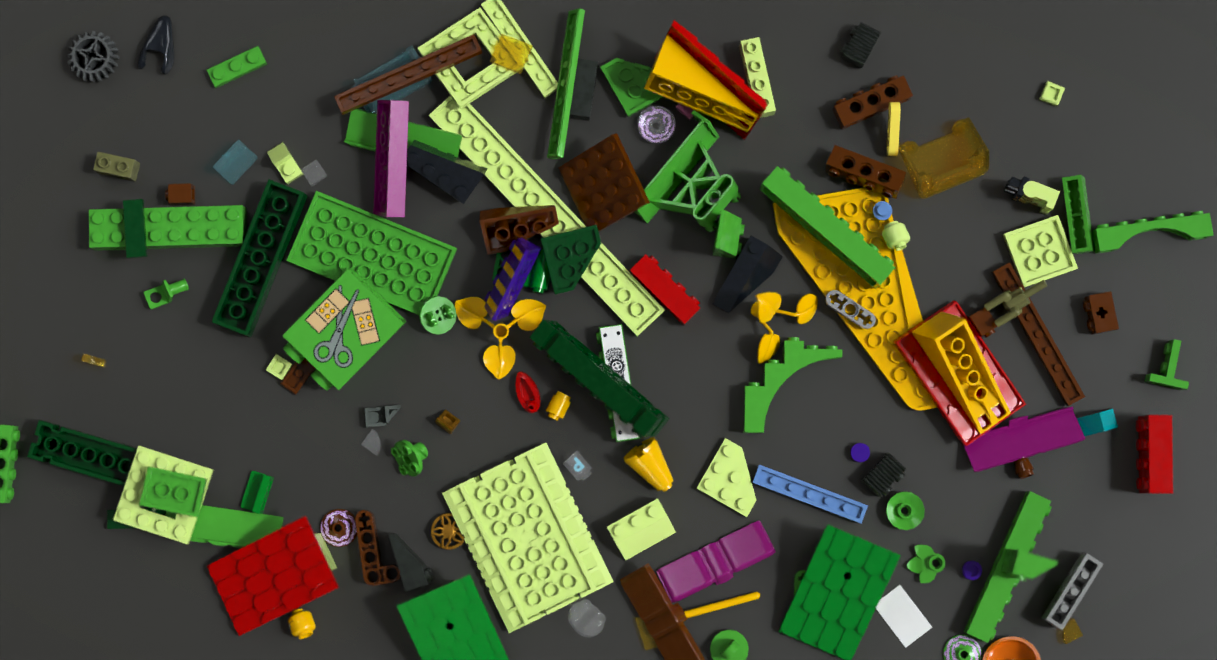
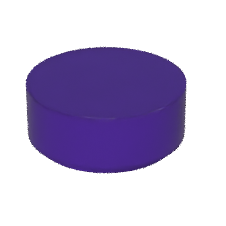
M864 443L853 445L850 450L851 458L856 462L866 461L870 456L869 447Z
M967 561L962 566V574L968 580H976L982 574V567L976 561Z

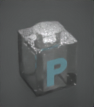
M578 451L563 462L564 466L577 481L580 479L584 481L592 474L590 470L593 468Z

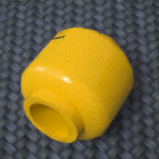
M297 609L288 618V625L294 637L305 639L313 635L316 625L310 611Z

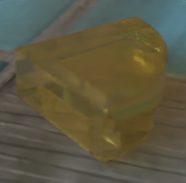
M84 354L81 360L101 367H105L106 364L104 359Z
M1071 618L1064 628V644H1068L1083 636L1074 618Z

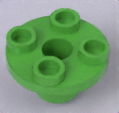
M400 440L391 448V454L395 457L402 475L417 476L422 472V460L428 457V450L421 442L412 444L407 440Z

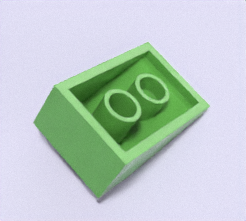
M721 210L718 217L713 255L735 259L736 255L741 252L742 243L738 242L739 235L743 236L745 224H741V218L726 210Z

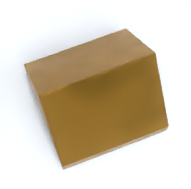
M445 409L436 419L435 423L451 435L460 423V420Z

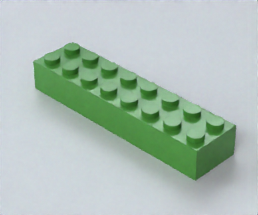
M777 166L765 179L759 190L873 288H878L896 268L893 266L894 262L889 257H883L879 254V249L874 244L865 242L863 240L864 236L860 232L851 230L846 220L837 218L831 207L828 205L823 206L819 202L820 199L812 192L809 194L804 189V184L799 180L794 181L790 177L791 174L782 167L780 169Z
M243 205L144 208L147 249L242 246L247 234V208ZM89 209V248L95 251L126 250L123 209Z

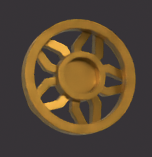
M452 513L440 515L433 522L431 536L436 545L443 549L451 550L462 545L465 537L460 532H457L459 528L454 526L456 521L451 524L448 516L453 517ZM444 517L448 520L446 525L444 524ZM441 519V525L443 527L439 526L435 528L436 523ZM441 529V534L434 532L436 530ZM456 534L459 535V537L462 540L455 539ZM435 536H443L441 544L436 540ZM445 538L449 540L446 546H444ZM451 539H453V541L458 542L457 545L448 547L451 543Z

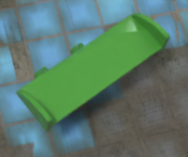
M693 110L691 114L699 122L698 125L644 189L650 203L634 213L647 224L659 209L691 214L700 226L705 227L708 232L714 231L713 226L717 228L715 220L720 215L721 210H724L730 201L733 203L738 202L737 197L740 199L741 195L738 192V185L733 177L729 174L720 176L708 153L710 147L719 138L718 133L708 119ZM705 155L707 160L702 164V166L698 169V171L693 175L691 179L687 177L691 170ZM713 171L715 176L708 177ZM683 181L686 185L673 201H668V198ZM710 188L699 201L697 189ZM691 198L692 204H686L687 201ZM719 198L717 202L712 203L713 200Z

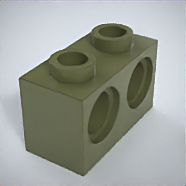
M97 152L93 170L102 175L136 182L140 163L135 159Z

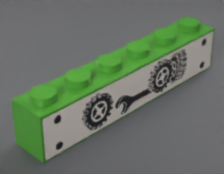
M622 324L599 327L600 332L596 333L597 343L602 344V351H599L600 359L631 385ZM608 410L609 420L613 419L614 427L610 428L612 439L616 438V443L639 439V436L633 432L634 428L630 423L628 425L624 424L619 420V415L615 411L611 412Z

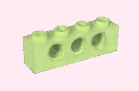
M760 38L740 41L739 48L748 87L763 97L767 104L760 118L772 116L775 114L776 108Z

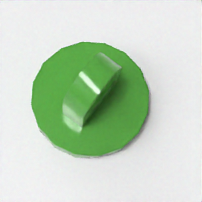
M736 630L720 631L711 641L710 653L713 660H746L749 647L747 640Z

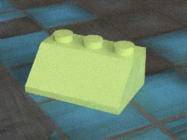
M658 499L607 526L625 561L676 533Z

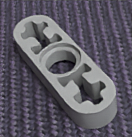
M832 290L826 295L825 302L827 306L860 328L870 329L874 326L876 322L874 314L837 290ZM836 294L838 296L837 300L841 303L843 299L847 301L842 305L841 310L838 308L840 306L839 303L835 302L832 304L830 302V295L834 296ZM846 305H853L856 309L855 314L848 315L845 312ZM859 310L862 311L861 316L870 317L869 321L871 324L867 323L864 325V320L860 317L857 320L854 319L858 315Z

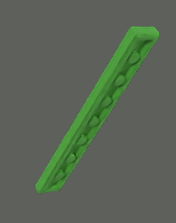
M580 8L568 12L547 158L552 160L564 157L585 10Z

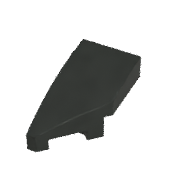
M401 405L364 408L365 428L385 426L400 410Z

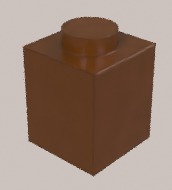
M191 183L168 184V189L165 191L166 201L172 206L195 205V186Z
M985 307L968 317L980 336L984 335L987 338L995 333L994 328L997 327L994 322L995 319Z

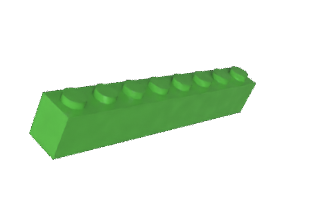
M1026 491L963 632L986 643L989 640L992 641L995 637L997 622L1000 623L1003 619L1004 606L1010 603L1012 588L1016 587L1019 583V580L1006 577V573L1001 571L1006 550L1014 549L1027 553L1029 551L1032 552L1036 544L1034 539L1037 534L1041 533L1044 526L1042 521L1051 511L1050 500L1031 491Z

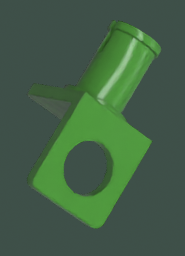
M185 279L172 284H168L166 280H163L161 286L145 291L144 296L149 308L154 309L171 303L173 295L187 291L189 287ZM152 293H159L161 301L158 303L152 302L150 299Z

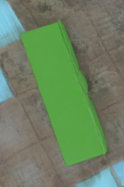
M361 109L351 111L344 142L352 146L376 151L377 113ZM408 121L407 149L414 140L435 147L439 151L453 154L458 158L462 135Z
M202 505L190 541L210 542L218 546L231 545L236 548H243L282 528L284 517ZM166 511V516L176 518L177 513Z

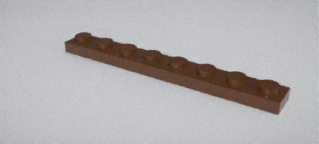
M473 34L334 97L342 115L482 54V50Z
M1010 262L992 272L1002 292L1007 290L1013 292L1019 287L1025 291ZM1029 297L1031 303L1022 308V313L1017 318L1066 406H1070L1084 398L1085 395Z

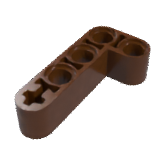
M369 510L359 511L356 514L355 522L364 581L368 585L373 586L398 581L401 578L398 565L382 566L374 514ZM365 513L366 516L370 517V520L366 522L367 527L371 526L372 529L362 531L361 527H365V522L361 521V517H364ZM367 532L371 533L373 537L372 542L369 544L363 540V536ZM368 552L375 554V561L372 563L366 560ZM390 568L397 570V577L395 579H391L388 576ZM371 571H375L378 574L376 582H372L369 579Z

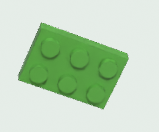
M148 466L139 505L199 517L207 479Z

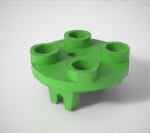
M431 297L419 308L420 323L429 333L438 335L446 333L455 324L456 308L445 297Z

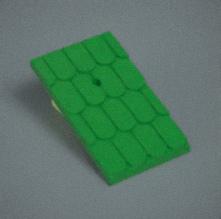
M827 524L778 632L844 660H852L901 555ZM846 572L849 573V577L847 579L844 578V574Z
M471 575L455 580L397 606L422 660H509ZM448 622L453 623V629L448 628Z

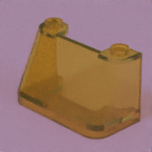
M969 117L956 121L952 127L951 134L919 147L915 141H906L899 146V152L920 198L936 195L977 178L989 170V150Z

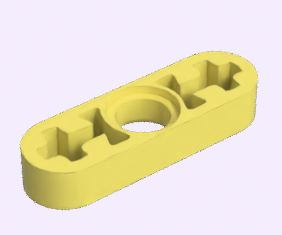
M889 102L887 156H898L900 102Z

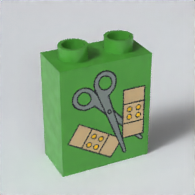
M349 268L287 330L283 337L288 343L283 349L299 364L306 358L316 368L311 376L322 388L328 391L334 385L340 390L407 321L353 268Z

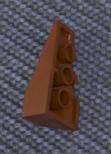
M555 205L504 207L480 211V225L487 255L506 252L509 250L513 240H517V238L528 240V238L535 234H540L559 224Z

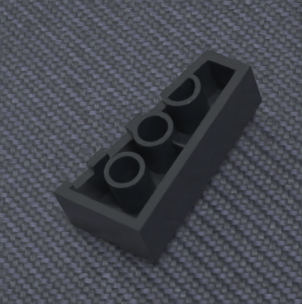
M414 140L407 149V165L463 204L488 169L475 165L468 160L457 158L453 154L439 151L437 148Z

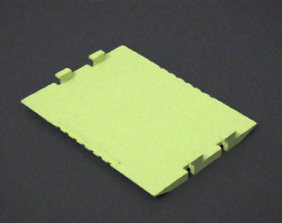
M547 443L514 457L516 464L513 459L506 461L480 474V476L473 477L442 493L461 534L465 537L466 544L468 543L469 545L468 549L472 552V557L477 562L478 569L482 572L480 574L485 579L486 586L490 589L489 593L509 633L545 616L544 609L548 615L579 599L578 593L582 598L614 582L594 540L591 539L590 532L586 529V523H583V517L579 514V509L574 504L573 497L569 494L571 492L566 487V482Z

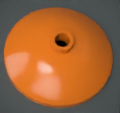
M1009 636L993 642L987 648L982 660H1041L1037 649L1029 641L1020 637Z

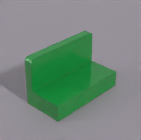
M252 471L240 505L241 508L263 514L274 477Z

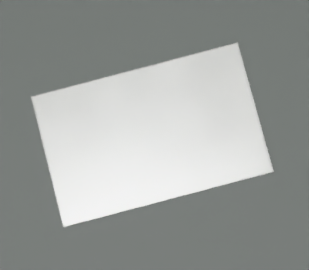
M901 585L880 599L876 607L905 648L932 628Z

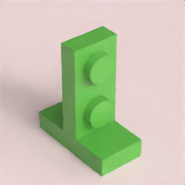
M1169 340L1165 344V361L1160 366L1162 376L1152 373L1146 374L1145 382L1178 390L1188 389V381L1174 379L1181 346L1180 340Z

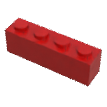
M645 254L630 269V273L684 326L700 310L698 306L700 302L693 295L689 297L685 293L686 288L679 282L676 284L671 279L673 277L671 273L666 269L662 270L658 266L659 262L652 255L648 257Z

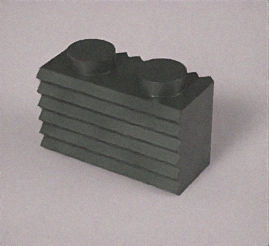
M860 22L859 26L855 25L850 33V36L853 38L850 43L846 42L841 50L844 53L842 59L862 69L881 32Z
M887 453L861 482L877 497L881 495L886 496L892 489L890 485L894 481L898 483L905 476L903 471L906 468L890 453Z

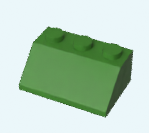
M1007 549L1001 571L1006 573V577L1025 581L1026 578L1033 579L1056 566L1058 561L1021 550Z

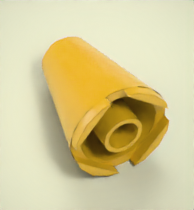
M654 437L642 441V445L639 447L635 446L624 456L625 463L657 491L662 490L665 492L672 487V475L660 446Z

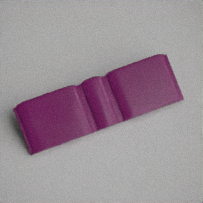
M1067 407L1028 419V416L1014 418L1009 421L1008 426L991 429L968 446H964L973 471L979 472L1021 458L1031 457L1038 453L1048 452L1085 440V436L1073 412V407Z
M756 521L721 538L717 542L711 543L658 569L656 572L673 603L710 586L714 582L718 585L729 581L734 577L733 573L770 557L776 551L762 523Z

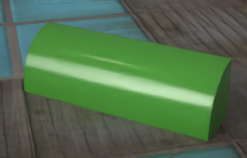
M1082 175L1063 177L1062 182L1072 253L1095 252L1085 177Z

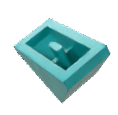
M1113 409L1077 418L1084 436L1118 427Z

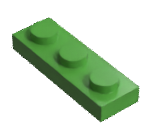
M256 46L207 69V72L214 87L218 88L267 65V62L260 47Z

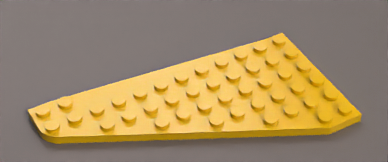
M865 188L817 195L820 199L819 202L823 206L828 205L831 207L837 218L846 220L851 230L860 232L864 236L863 240L865 242L874 244L879 249V254L883 257H889L894 262L893 266L896 268L876 289L776 203H773L778 235L822 294L826 297L830 291L837 290L874 314L876 318L874 326L870 329H862L837 312L903 402L909 408L916 411L937 408L893 342L917 326L923 319L903 251L889 249L882 236L884 226L894 221L892 214L884 221L876 219L873 215L874 205L880 201L889 203V199L879 192L868 191ZM836 294L834 296L830 295V302L832 304L835 302L839 303L840 306L838 308L841 310L842 305L847 301L843 299L841 303L837 300L838 296ZM851 304L846 305L845 312L848 315L855 314V307ZM859 310L858 315L854 319L857 320L860 317L864 320V325L867 323L871 324L869 321L870 317L861 316L862 311Z

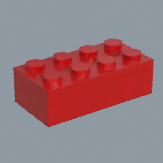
M1172 415L1139 416V420L1136 421V431L1139 432V439L1136 440V450L1139 451V459L1136 460V468L1139 470V478L1136 481L1137 489L1140 494H1173Z

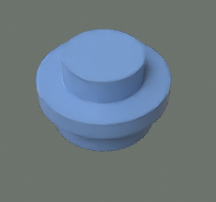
M880 201L873 207V215L878 220H887L892 214L891 205L885 201Z

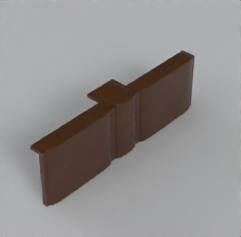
M649 563L620 579L623 589L640 618L645 622L648 632L654 638L665 660H705L683 623L687 620L683 609L678 602L674 605L672 604Z

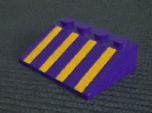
M523 238L513 240L509 248L511 253L509 257L504 258L501 264L503 269L500 275L497 274L492 284L494 287L492 292L489 291L484 299L486 302L484 308L492 320L497 321L509 316L542 249L541 247Z

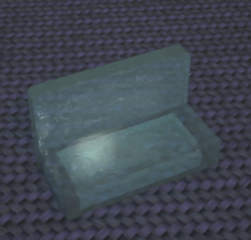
M238 139L213 168L233 185L258 157Z

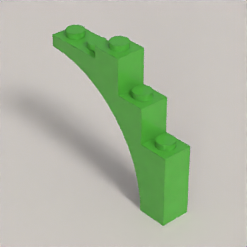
M788 337V341L783 342V364H780V360H768V363H765L763 367V386H760V383L749 382V386L744 387L743 433H764L769 405L775 393L787 378L809 364L822 360L842 358V350L838 349V346H826V349H818L816 345H807V349H804V341H799L798 337Z

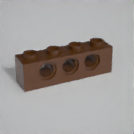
M895 75L887 79L888 82L883 85L877 83L871 86V90L865 93L861 90L853 94V98L849 100L843 98L835 102L836 105L832 110L841 129L843 130L888 110L889 102H900L902 104L911 100L913 94L904 75L901 77ZM889 89L893 91L894 96L887 97L884 91ZM873 97L877 103L870 105L867 98ZM850 105H857L859 112H852Z
M834 145L825 172L834 178L845 179L850 184H858L868 191H876L886 198L897 199L906 176V172L837 145ZM849 165L851 166V168L846 169L843 166ZM861 172H867L869 175H862ZM883 178L887 182H880L878 179Z

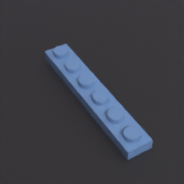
M758 465L752 482L862 524L868 505L762 465Z

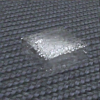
M317 159L301 169L311 186H314L328 176Z

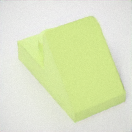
M283 142L267 152L272 163L287 184L303 175Z

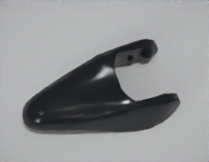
M161 16L151 29L139 55V69H143L146 66L147 50L164 54L163 66L161 67L162 74L166 75L172 69L174 64V45L170 17Z

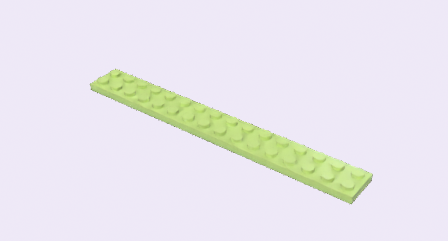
M450 95L429 115L441 130L462 135L460 150L473 164L488 168L484 175L514 207L555 205L559 224L540 233L543 238L586 227L471 104L460 109ZM601 243L581 278L638 337L665 309Z

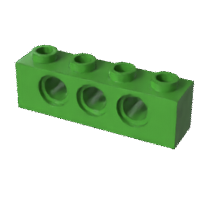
M0 425V460H5V467L3 469L0 468V478L3 480V486L0 488V503H11L14 497L12 484L16 478L14 464L18 459V450L16 449L17 442L20 439L18 426ZM5 439L7 441V447L3 450L1 448V442Z

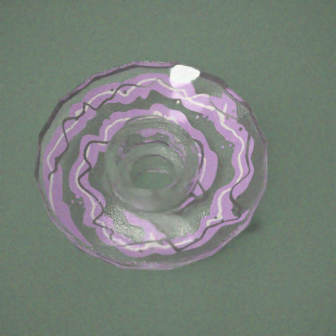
M662 106L647 108L641 113L638 120L640 135L651 143L667 141L675 131L673 114ZM653 124H660V128L654 129Z

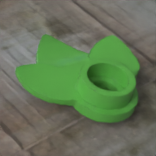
M922 544L914 546L917 556L913 557L906 567L910 571L920 574V583H929L935 579L938 572L945 568V559L942 555L934 553L930 546ZM934 559H937L939 562L936 567L932 565Z

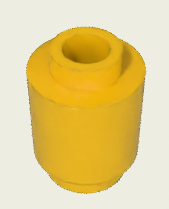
M557 391L556 395L553 394L546 409V412L549 413L548 417L556 421L559 418L563 419L571 403L569 402L571 397Z

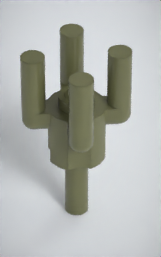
M1043 279L1025 291L1021 287L1013 292L1007 290L984 304V307L989 311L1003 303L1008 313L994 321L996 326L1000 327L1021 314L1022 308L1031 303L1029 297L1048 285Z

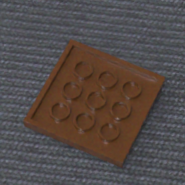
M617 133L610 135L558 167L585 226L597 225L598 232L650 203Z

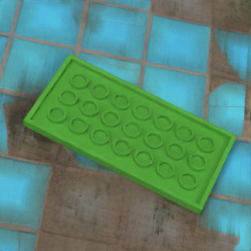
M316 191L286 261L334 281L347 269L353 268L388 303L419 315L420 306L429 298L439 295L457 248Z

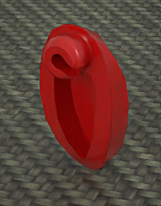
M518 372L515 385L519 402L527 412L535 413L540 407L539 390L527 373Z

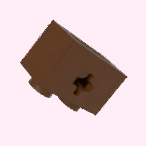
M1111 291L1084 297L1083 308L1088 313L1087 327L1092 335L1119 329ZM1096 312H1103V315H1097Z

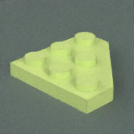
M725 438L698 484L697 489L747 517L757 500L742 447Z

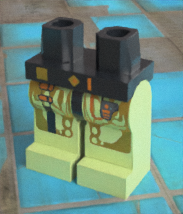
M1025 176L1021 180L1015 177H1011L1008 180L1004 192L1013 195L1011 200L1016 202L1019 200L1022 203L1037 205L1041 207L1039 212L1045 215L1053 210L1060 191L1035 181H1029L1030 178Z

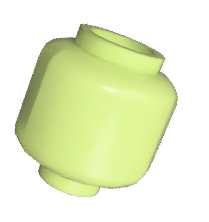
M893 221L884 226L882 236L889 249L900 251L907 247L906 244L910 241V235L903 223Z

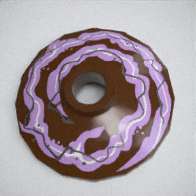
M335 509L328 512L323 517L320 525L321 535L325 542L335 547L347 546L353 542L357 536L355 516L345 509ZM337 524H340L342 527L340 532L335 530Z

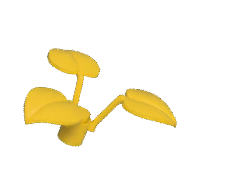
M765 292L756 295L757 302L752 305L751 314L757 317L759 323L763 324L769 334L763 335L759 342L757 362L759 364L772 358L780 345L779 335L773 334V330L766 322L773 318L775 312L797 317V323L799 324L809 322L817 310V296L810 293L804 295L797 304V312L792 313L779 310L781 296L778 293Z
M468 297L457 300L455 302L456 314L464 326L470 329H477L483 321L493 328L494 336L499 339V346L492 345L488 347L484 352L483 360L487 369L497 379L503 378L509 373L515 362L514 349L509 345L502 346L503 339L509 334L508 328L517 322L522 330L532 331L536 329L543 319L546 305L533 299L518 301L511 309V313L516 319L507 325L504 323L494 325L484 318L487 315V311L484 308L486 302L483 299Z

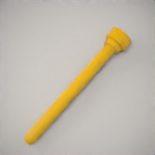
M752 592L684 611L687 618L759 599L760 593Z

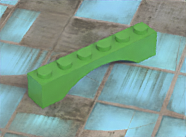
M1203 211L1192 212L1191 216H1184V213L1172 215L1173 218L1166 219L1165 216L1153 218L1154 221L1148 222L1146 219L1135 220L1134 224H1128L1127 221L1116 223V226L1109 227V224L1098 225L1097 229L1092 231L1095 254L1115 251L1132 236L1147 231L1172 232L1189 241L1214 236L1210 213L1203 214Z

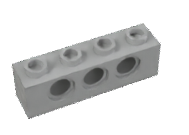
M1081 553L1041 619L1055 628L1063 630L1103 566V563L1087 553Z

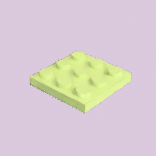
M1058 215L1003 234L1019 280L1024 288L1036 284L1043 279L1048 280L1078 269Z

